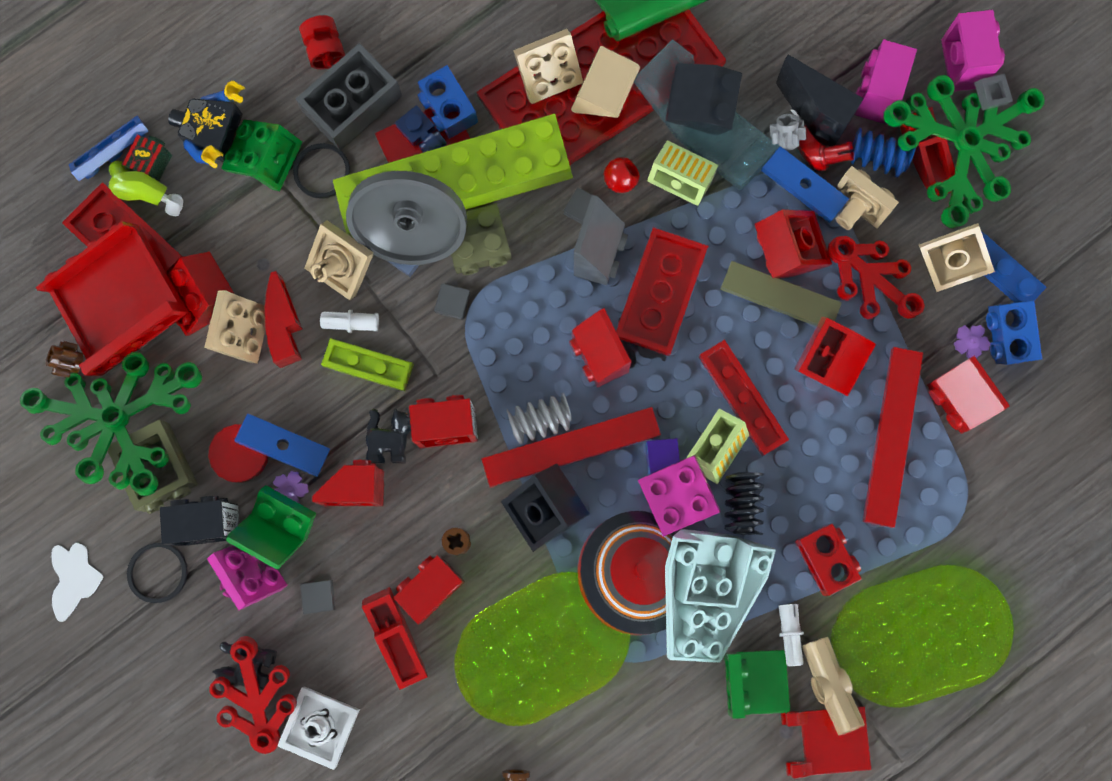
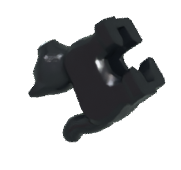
M371 409L369 411L370 420L366 435L368 447L366 460H370L371 463H385V458L382 455L384 452H390L392 463L405 464L406 457L404 456V451L407 444V435L411 431L410 416L407 412H400L394 409L391 418L392 430L378 428L380 414L377 409Z
M222 642L219 647L225 654H230L233 644ZM258 646V652L252 660L259 688L263 690L269 682V675L262 673L261 667L264 665V667L270 668L271 664L274 665L277 651L262 649ZM238 649L240 655L247 656V652L244 649ZM237 663L236 669L225 666L212 671L216 678L225 677L234 687H245L239 663ZM218 684L221 691H224L223 685Z

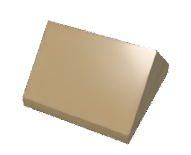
M600 46L571 110L574 113L618 118L640 66Z
M978 223L919 244L936 292L995 272Z

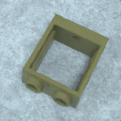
M159 419L130 434L134 445L146 448L161 440L179 480L145 497L137 494L129 484L125 490L134 510L147 511L148 514L160 510V507H164V502L172 498L178 500L186 497L191 493L190 489L198 485L170 423ZM118 441L110 444L108 449L115 468L123 451ZM131 469L128 471L130 478L133 475Z

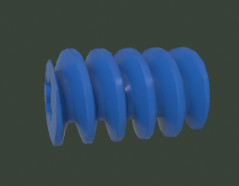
M859 127L852 144L853 149L850 151V153L854 152V160L851 161V164H854L860 157L862 158V167L865 168L870 161H873L874 171L882 164L884 165V174L887 175L892 168H895V177L898 178L910 166L916 148L910 151H903L899 145L895 147V138L892 137L884 144L883 134H878L873 140V131L870 130L862 137V128Z

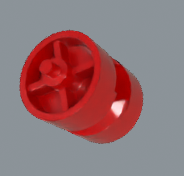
M327 15L314 16L305 20L300 25L299 31L303 43L307 47L306 53L312 68L318 70L330 69L346 55L342 42L338 38L339 33L332 17Z

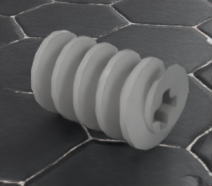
M564 392L561 393V402H558L554 396H550L549 406L542 399H539L538 409H535L531 402L527 403L525 413L519 405L515 407L514 416L507 409L514 437L519 444L524 443V434H527L531 441L535 440L536 431H539L543 438L546 437L548 427H550L554 434H558L559 424L568 431L570 421H572Z

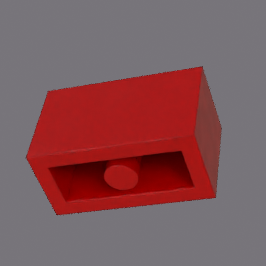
M431 555L428 556L417 567L420 572L413 579L408 576L396 587L399 593L393 599L418 625L422 624L465 582L439 555L435 558Z

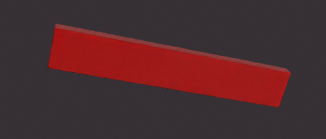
M898 347L891 349L862 522L895 528L923 352Z
M650 407L484 457L481 460L489 487L492 488L537 474L556 463L561 467L660 437L661 433L653 408Z

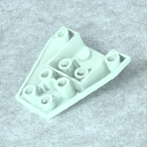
M688 529L678 531L672 538L665 565L667 658L670 660L720 663L768 579L776 549L730 534Z

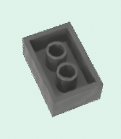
M359 43L296 98V101L302 112L339 150H342L402 97L398 82Z

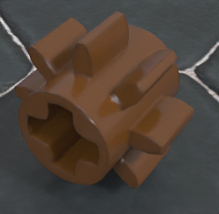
M60 341L59 346L52 345L46 358V366L53 367L51 374L66 378L70 377L71 372L78 373L80 371L79 365L83 363L84 355L76 351L78 344Z

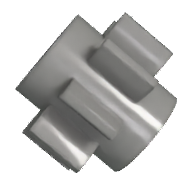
M794 114L779 116L777 124H770L772 144H778V147L781 146L785 150L797 148L799 140H806L804 120H799L798 116Z

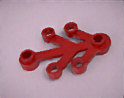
M848 236L835 237L829 243V257L839 267L841 285L837 289V294L842 300H850L857 294L858 287L853 282L851 267L859 272L864 301L860 306V314L863 318L872 319L880 313V305L876 301L874 286L898 305V313L902 317L912 319L923 312L925 304L921 296L916 293L904 295L882 276L893 275L897 279H903L911 272V265L907 260L900 259L897 262L866 263L859 257L870 255L874 260H881L889 253L887 243L876 241L874 244H856ZM876 247L881 249L882 254L876 251ZM838 248L842 249L844 251V254H842ZM898 266L904 269V273L899 271ZM844 287H848L851 294L846 293ZM906 304L910 306L911 311L908 310ZM867 306L873 309V313L867 310Z
M243 636L238 638L232 645L230 654L232 659L240 665L247 694L232 686L225 677H217L210 684L209 692L215 698L226 697L252 714L254 723L238 715L237 710L233 706H224L217 714L216 719L220 726H233L248 735L250 745L255 751L268 754L278 747L281 738L278 729L286 716L291 715L295 710L297 700L291 694L281 696L276 704L277 711L268 722L265 709L279 687L285 685L288 681L290 671L286 666H275L269 674V682L263 691L260 692L252 660L258 652V645L253 638ZM238 649H244L247 652V656L240 655ZM275 672H281L284 675V679H277ZM216 684L223 685L224 691L217 690ZM282 702H289L291 704V708H284ZM223 713H229L232 720L225 719ZM260 736L267 737L269 742H263Z

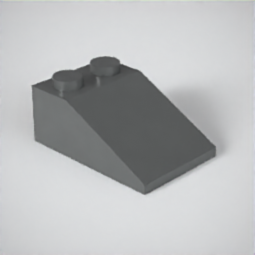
M595 195L591 196L574 249V276L607 285L610 277H616L620 262L615 259L618 250L624 251L628 234H624L625 223Z

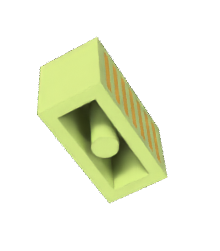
M667 140L653 163L647 181L699 206L719 165Z
M718 409L687 456V458L693 455L696 456L705 478L716 484L719 483L749 437L745 422Z

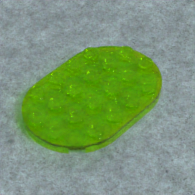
M933 566L869 586L854 594L842 606V610L833 625L831 645L839 667L846 671L851 680L854 692L882 706L909 707L973 687L992 677L1002 667L1011 650L1014 634L1013 618L1009 605L1001 591L984 575L963 566Z
M578 572L551 574L478 613L467 624L461 634L454 658L456 680L465 700L477 713L486 719H491L507 726L533 724L597 691L611 681L626 659L630 645V634L621 633L608 627L591 612L580 591Z

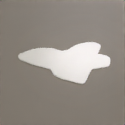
M79 543L72 545L70 551H67L60 545L52 549V565L60 581L52 595V607L59 622L65 621L70 616L81 598H89L103 579V575L88 564L87 548Z

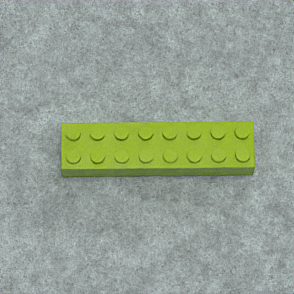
M552 114L333 179V184L345 231L353 238L346 222L348 200L358 184L375 174L388 171H411L428 175L450 187L463 202L465 210L573 178L556 115Z

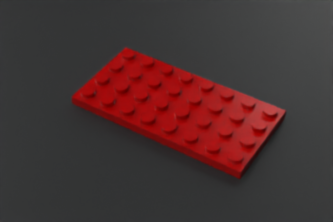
M689 9L620 41H616L613 37L610 38L604 28L606 14L602 11L570 33L583 81L600 46L640 66L618 118L574 113L571 108L582 84L531 104L527 97L518 66L476 93L500 130L555 114L569 165H571L667 103L670 97L676 64L724 66L726 58Z

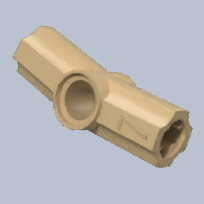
M824 637L802 645L813 675L811 678L812 690L817 700L821 704H825L838 735L849 733L864 726L865 723L851 695V680L846 671L839 667L829 638Z

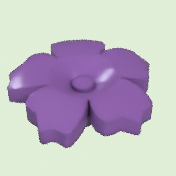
M966 325L958 328L956 337L959 340L954 343L955 350L961 354L966 352L968 359L972 356H975L977 359L982 354V351L989 350L991 344L988 341V337H982L985 333V328L981 325L971 326L970 329Z
M291 471L288 477L284 474L276 476L273 484L278 487L274 490L300 503L298 497L303 498L309 492L308 485L301 483L302 477H300L299 472Z

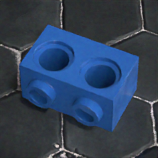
M448 65L418 81L420 93L417 96L425 110L430 107L435 115L431 119L439 133L444 131L450 139L478 123L474 107ZM436 89L445 90V92L439 96H435L432 94ZM450 112L460 113L459 116L454 119H449L446 117Z
M1020 301L988 306L989 313L986 315V323L992 333L993 342L990 344V352L996 364L1009 365L1041 360L1042 353L1035 301ZM1009 311L1014 315V322L1011 326L1006 322V315ZM1013 340L1018 345V350L1014 355L1010 352V344Z

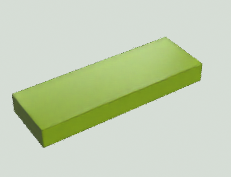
M330 338L321 366L405 392L414 364Z

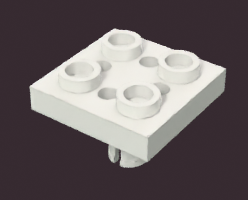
M304 686L300 690L297 706L288 719L278 747L334 770L337 767L360 709ZM324 708L329 710L328 717L323 716L327 714V711H322ZM331 729H335L337 731L336 737H333L335 735L334 731L330 733Z

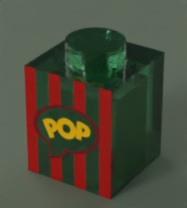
M137 134L122 165L128 171L143 172L159 182L172 154L164 147L165 143L154 136H149L147 139Z

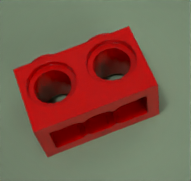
M833 523L795 540L823 596H830L862 580L858 573L861 571L859 562L854 555L849 556L844 546L847 543L841 529L839 527L835 528ZM820 536L827 538L830 543V548L826 553L820 552L817 548L816 542ZM836 563L844 569V576L840 581H836L831 575V569Z

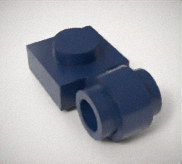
M417 105L395 122L399 131L414 147L422 141L419 148L423 153L447 145L439 132L436 131L432 134L436 130L435 125Z

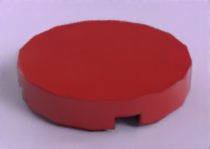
M240 424L225 427L218 432L209 446L208 454L210 465L219 477L234 483L248 482L260 475L267 465L269 457L235 442L241 427Z

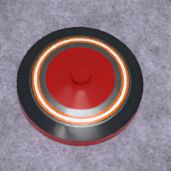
M629 511L605 520L588 536L579 556L578 582L587 606L602 623L625 634L648 635L666 629L665 565L672 538L678 531L663 537L653 513Z

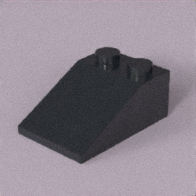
M789 54L784 60L776 81L778 88L792 109L804 120V126H807L817 141L825 146L829 145L831 147L837 144L864 99Z

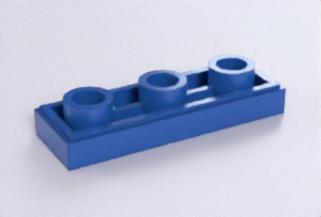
M781 146L761 170L828 223L835 218L849 200L847 196ZM804 183L808 186V188L805 189L800 184Z
M248 413L235 438V442L316 477H318L330 451L328 447ZM280 442H285L288 444V448L280 450L277 445Z

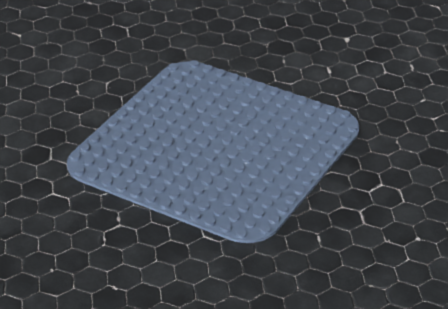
M765 173L705 196L699 206L690 202L624 228V234H628L624 251L618 250L615 260L620 262L615 278H609L607 285L574 276L575 248L492 281L477 294L467 313L465 322L466 343L508 450L646 408H653L661 433L660 437L560 467L590 514L546 544L577 624L584 637L599 652L618 661L645 662L667 654L666 629L648 635H630L618 632L602 623L591 612L580 591L578 561L581 549L592 531L605 520L629 511L652 513L638 482L640 478L648 475L645 447L647 441L677 438L681 461L687 458L718 409L737 418L699 358L701 353L724 339L789 438V441L762 457L751 438L748 437L718 484L706 478L720 508V513L682 528L730 534L776 549L768 579L743 622L775 610L779 605H787L820 591L795 540L825 525L833 523L835 528L839 527L847 541L844 546L849 556L854 555L860 564L861 571L858 572L860 575L941 541L955 529L965 512L968 499L966 475L920 376L895 528L862 522L891 349L893 347L908 349L884 295L878 288L874 286L876 301L880 305V313L872 319H865L860 314V306L864 301L859 272L851 267L852 278L858 287V292L850 300H842L837 294V289L841 285L838 264L832 259V265L790 278H779L842 302L835 322L876 343L849 396L794 370L817 326L720 290L731 261L771 275L766 267V258L762 246L757 240L755 223L782 209L813 211ZM801 183V184H800L803 188H805V189L808 188V186H807L806 184H804V183ZM843 208L839 211L835 218L841 214V212L844 210ZM815 213L827 250L829 243L838 236H848L856 244H860L853 228L850 230L842 228L835 218L828 223ZM653 227L708 245L671 355H666L667 360L664 362L659 357L654 359L644 358L638 352V345L632 344L631 349L636 355L637 363L634 368H630L629 373L598 388L594 381L589 383L582 369V366L586 364L581 355L576 357L569 343V340L573 339L572 329L597 311L605 308L615 330H617L618 320L622 316ZM838 248L839 251H840L842 254H844V251H843L842 249ZM859 256L866 263H868L866 256ZM844 287L845 292L851 294L850 289ZM867 306V310L873 313V309ZM564 392L572 417L569 430L566 431L559 424L558 434H554L550 427H548L546 437L543 438L539 431H536L535 440L531 441L528 435L524 434V443L519 444L514 437L507 409L512 416L515 415V407L518 405L525 413L527 403L531 402L535 409H538L539 399H542L549 406L550 396H554L558 402H561V393ZM737 472H758L764 474V476L755 478L756 482L764 484V488L755 490L756 494L764 497V500L755 502V506L763 508L764 512L755 515V518L762 520L763 524L754 528V530L763 533V535H737L724 529L726 524L733 522L724 517L726 512L733 510V508L725 505V501L734 498L725 493L726 488L734 486L725 481L726 476ZM534 475L521 478V483L524 484ZM823 536L817 539L816 545L818 550L826 553L830 548L828 539ZM837 563L833 565L831 569L832 577L836 581H840L843 578L844 569L841 565Z

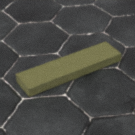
M731 261L720 290L814 326L818 325L822 317L835 321L842 302L779 278H772L771 275Z

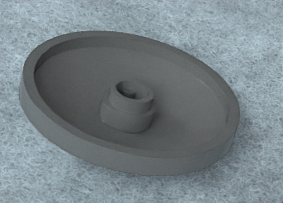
M388 171L368 177L356 186L348 200L346 222L351 235L357 243L374 252L373 255L394 263L423 265L442 260L459 248L466 234L467 214L461 199L443 182L422 173Z

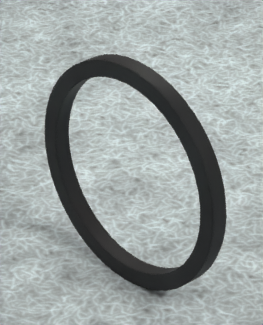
M318 143L305 148L298 155L293 166V176L297 186L302 192L313 198H329L336 195L334 189L327 193H314L303 187L298 177V168L302 159L309 152L323 148L335 151L344 160L345 176L350 175V164L345 154L336 146L327 143Z
M162 543L148 544L139 549L129 562L127 568L128 585L131 591L145 602L162 603L169 601L180 593L186 583L188 574L187 563L181 552L171 545H164ZM156 547L172 551L178 557L182 567V576L177 588L168 596L159 599L144 596L138 591L133 581V568L139 556L145 551Z

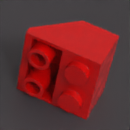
M210 251L180 257L168 274L169 279L189 312L176 322L181 327L185 336H189L210 324L218 291H228L234 294Z
M822 317L794 370L849 396L876 343L827 317Z

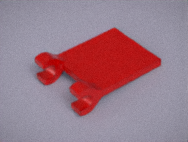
M857 707L865 725L842 735H838L827 709L781 713L782 725L802 727L805 760L785 762L787 775L792 778H803L811 775L871 770L865 707Z

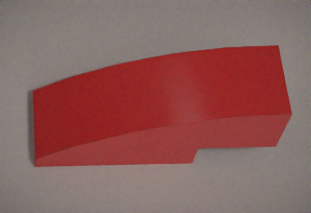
M928 107L929 111L931 112L933 118L936 121L933 107ZM904 124L900 126L902 135L908 131L914 132L917 130ZM931 134L919 142L912 161L926 189L937 182L942 183L955 174V167L947 139ZM906 137L907 143L911 145L910 139ZM935 188V193L939 196V191Z
M273 271L270 273L266 290L265 329L273 363L283 368L302 360L292 333L303 328L283 277L277 271Z
M388 587L362 599V609L374 631L376 643L399 690L427 678L428 675L401 609L393 599L394 594L391 588Z

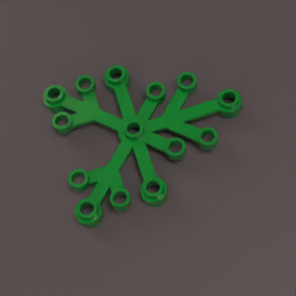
M940 75L929 82L927 95L930 99L939 102L953 128L935 121L926 105V98L921 93L911 95L906 99V102L898 100L886 107L884 120L888 125L899 127L904 124L917 129L914 132L908 131L899 137L898 145L903 151H910L916 148L920 141L931 134L954 142L955 147L959 151L955 174L942 183L937 182L927 189V196L933 202L946 198L948 192L951 191L949 206L943 210L941 215V221L946 227L955 229L965 225L968 222L969 214L980 211L983 207L982 198L976 194L967 178L970 159L985 184L983 194L986 199L998 202L1010 195L1011 185L1009 181L1002 176L995 177L981 153L990 154L994 162L1000 163L1010 157V148L1005 143L996 144L983 139V137L990 134L1010 141L1011 146L1016 150L1029 146L1031 136L1027 131H1016L1002 125L1021 113L1031 114L1041 109L1045 100L1040 90L1030 88L1021 93L1017 103L997 114L998 107L986 109L983 122L978 127H976L978 112L981 108L978 94L972 93L963 98L962 107L966 111L963 121L950 97L954 92V83L946 75ZM970 99L974 102V106L971 105ZM913 100L917 101L918 107L914 104ZM906 137L910 139L911 145L907 143ZM998 149L1001 151L1002 156L999 155ZM935 188L938 189L939 196L935 193ZM971 200L975 204L974 208L971 206Z
M132 352L125 356L122 361V367L127 375L115 402L110 395L112 387L105 379L98 378L91 383L90 390L98 397L102 409L92 407L84 390L86 382L77 373L70 374V377H66L64 380L65 386L72 392L77 404L49 399L38 388H29L22 393L20 404L29 413L36 414L50 411L69 415V417L54 425H47L41 430V439L49 445L59 443L63 433L87 420L96 421L80 431L75 430L71 432L67 437V444L74 450L80 451L87 447L89 439L100 434L91 457L82 459L76 465L75 474L81 481L86 484H95L103 478L104 468L102 463L113 437L116 435L123 451L115 470L109 475L110 484L119 490L126 488L130 484L137 494L149 496L156 492L159 481L150 470L145 468L142 460L149 461L156 468H161L168 463L169 455L160 447L151 449L134 445L126 428L129 419L153 404L170 407L177 414L187 413L191 407L187 397L183 394L175 396L171 394L182 388L197 387L201 383L202 373L191 362L181 364L176 369V372L169 364L161 363L154 370L155 377L148 393L129 403L139 378L144 377L149 371L148 360L141 353ZM168 370L166 375L161 376L162 372ZM78 380V383L72 386V383ZM104 385V388L98 391V388ZM184 401L181 407H177L179 402ZM55 432L51 438H48L50 433ZM81 437V440L77 444H74L75 440ZM162 454L160 460L154 461L157 455ZM130 467H131L132 472H133V475H132L131 478H130V476H129V474H128V471H129ZM123 475V479L116 483L117 478ZM150 481L149 485L143 488L144 484Z

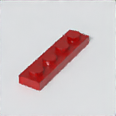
M725 339L699 355L701 362L737 418L745 422L749 437L762 457L789 441V438Z

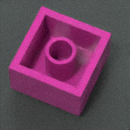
M993 10L958 13L941 39L947 76L954 83V91L976 89L975 82L994 76L1004 63L1005 53L1004 49L1000 47L998 39L1000 25L995 20Z
M884 39L878 50L872 49L869 60L865 62L860 78L863 79L861 86L857 88L855 93L864 98L855 113L856 116L887 125L884 120V111L893 102L902 101L917 49Z

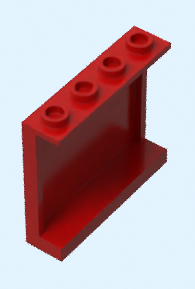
M118 222L109 228V232L101 238L91 241L84 251L67 259L63 267L46 275L44 281L35 287L37 291L49 292L86 358L79 367L84 375L103 376L122 362L125 356L136 352L189 313L140 226L126 222Z

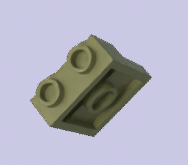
M497 203L466 211L467 225L464 240L459 248L451 254L456 273L471 275L477 273L479 268L489 265L491 268H497L507 264L508 260H512Z

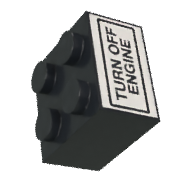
M219 496L200 497L199 503L198 501L189 502V499L170 501V506L160 507L162 544L190 546L226 541L228 534L239 525L238 504L228 502V498H219Z

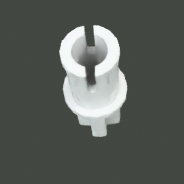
M348 310V313L322 312L320 326L323 329L347 330L348 333H352L353 330L378 332L379 314L353 313V310Z
M798 604L779 605L782 633H779V637H783L786 664L787 666L803 665V654L800 635H804V632H801Z

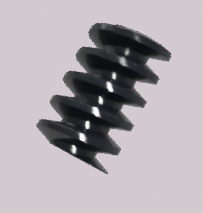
M737 472L725 477L726 482L734 485L725 489L726 494L734 497L725 501L726 506L733 508L732 511L726 512L724 515L725 518L733 521L724 526L725 530L737 535H763V533L754 530L756 526L763 524L762 520L755 518L756 514L764 512L763 508L755 506V502L764 500L763 496L755 493V490L764 488V484L755 481V478L764 476L763 473Z

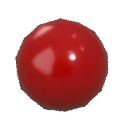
M624 157L611 160L603 173L607 187L615 193L632 191L640 178L638 169L633 161Z

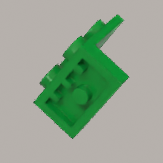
M243 120L237 129L236 137L230 149L225 155V161L221 169L230 173L254 177L270 189L280 192L303 141L279 124Z
M265 485L259 490L252 513L228 534L226 541L265 564L279 569L307 540L317 513Z
M784 650L725 653L728 715L732 719L745 718V715L790 712L787 664Z

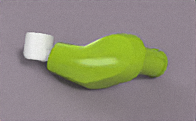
M114 161L109 165V173L112 177L109 181V188L116 197L126 201L142 200L157 206L162 201L166 203L165 211L167 214L179 216L183 207V198L179 194H165L168 187L143 172L128 171L127 165H122V161Z

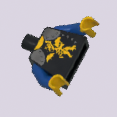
M230 81L225 86V89L220 92L202 96L200 99H190L185 112L176 109L170 111L168 117L169 125L179 128L178 136L184 142V149L197 163L209 164L213 168H217L216 159L221 162L225 161V155L234 141L243 115L237 105L232 103L234 101L242 103L243 97L238 95L241 90L245 89L241 84Z

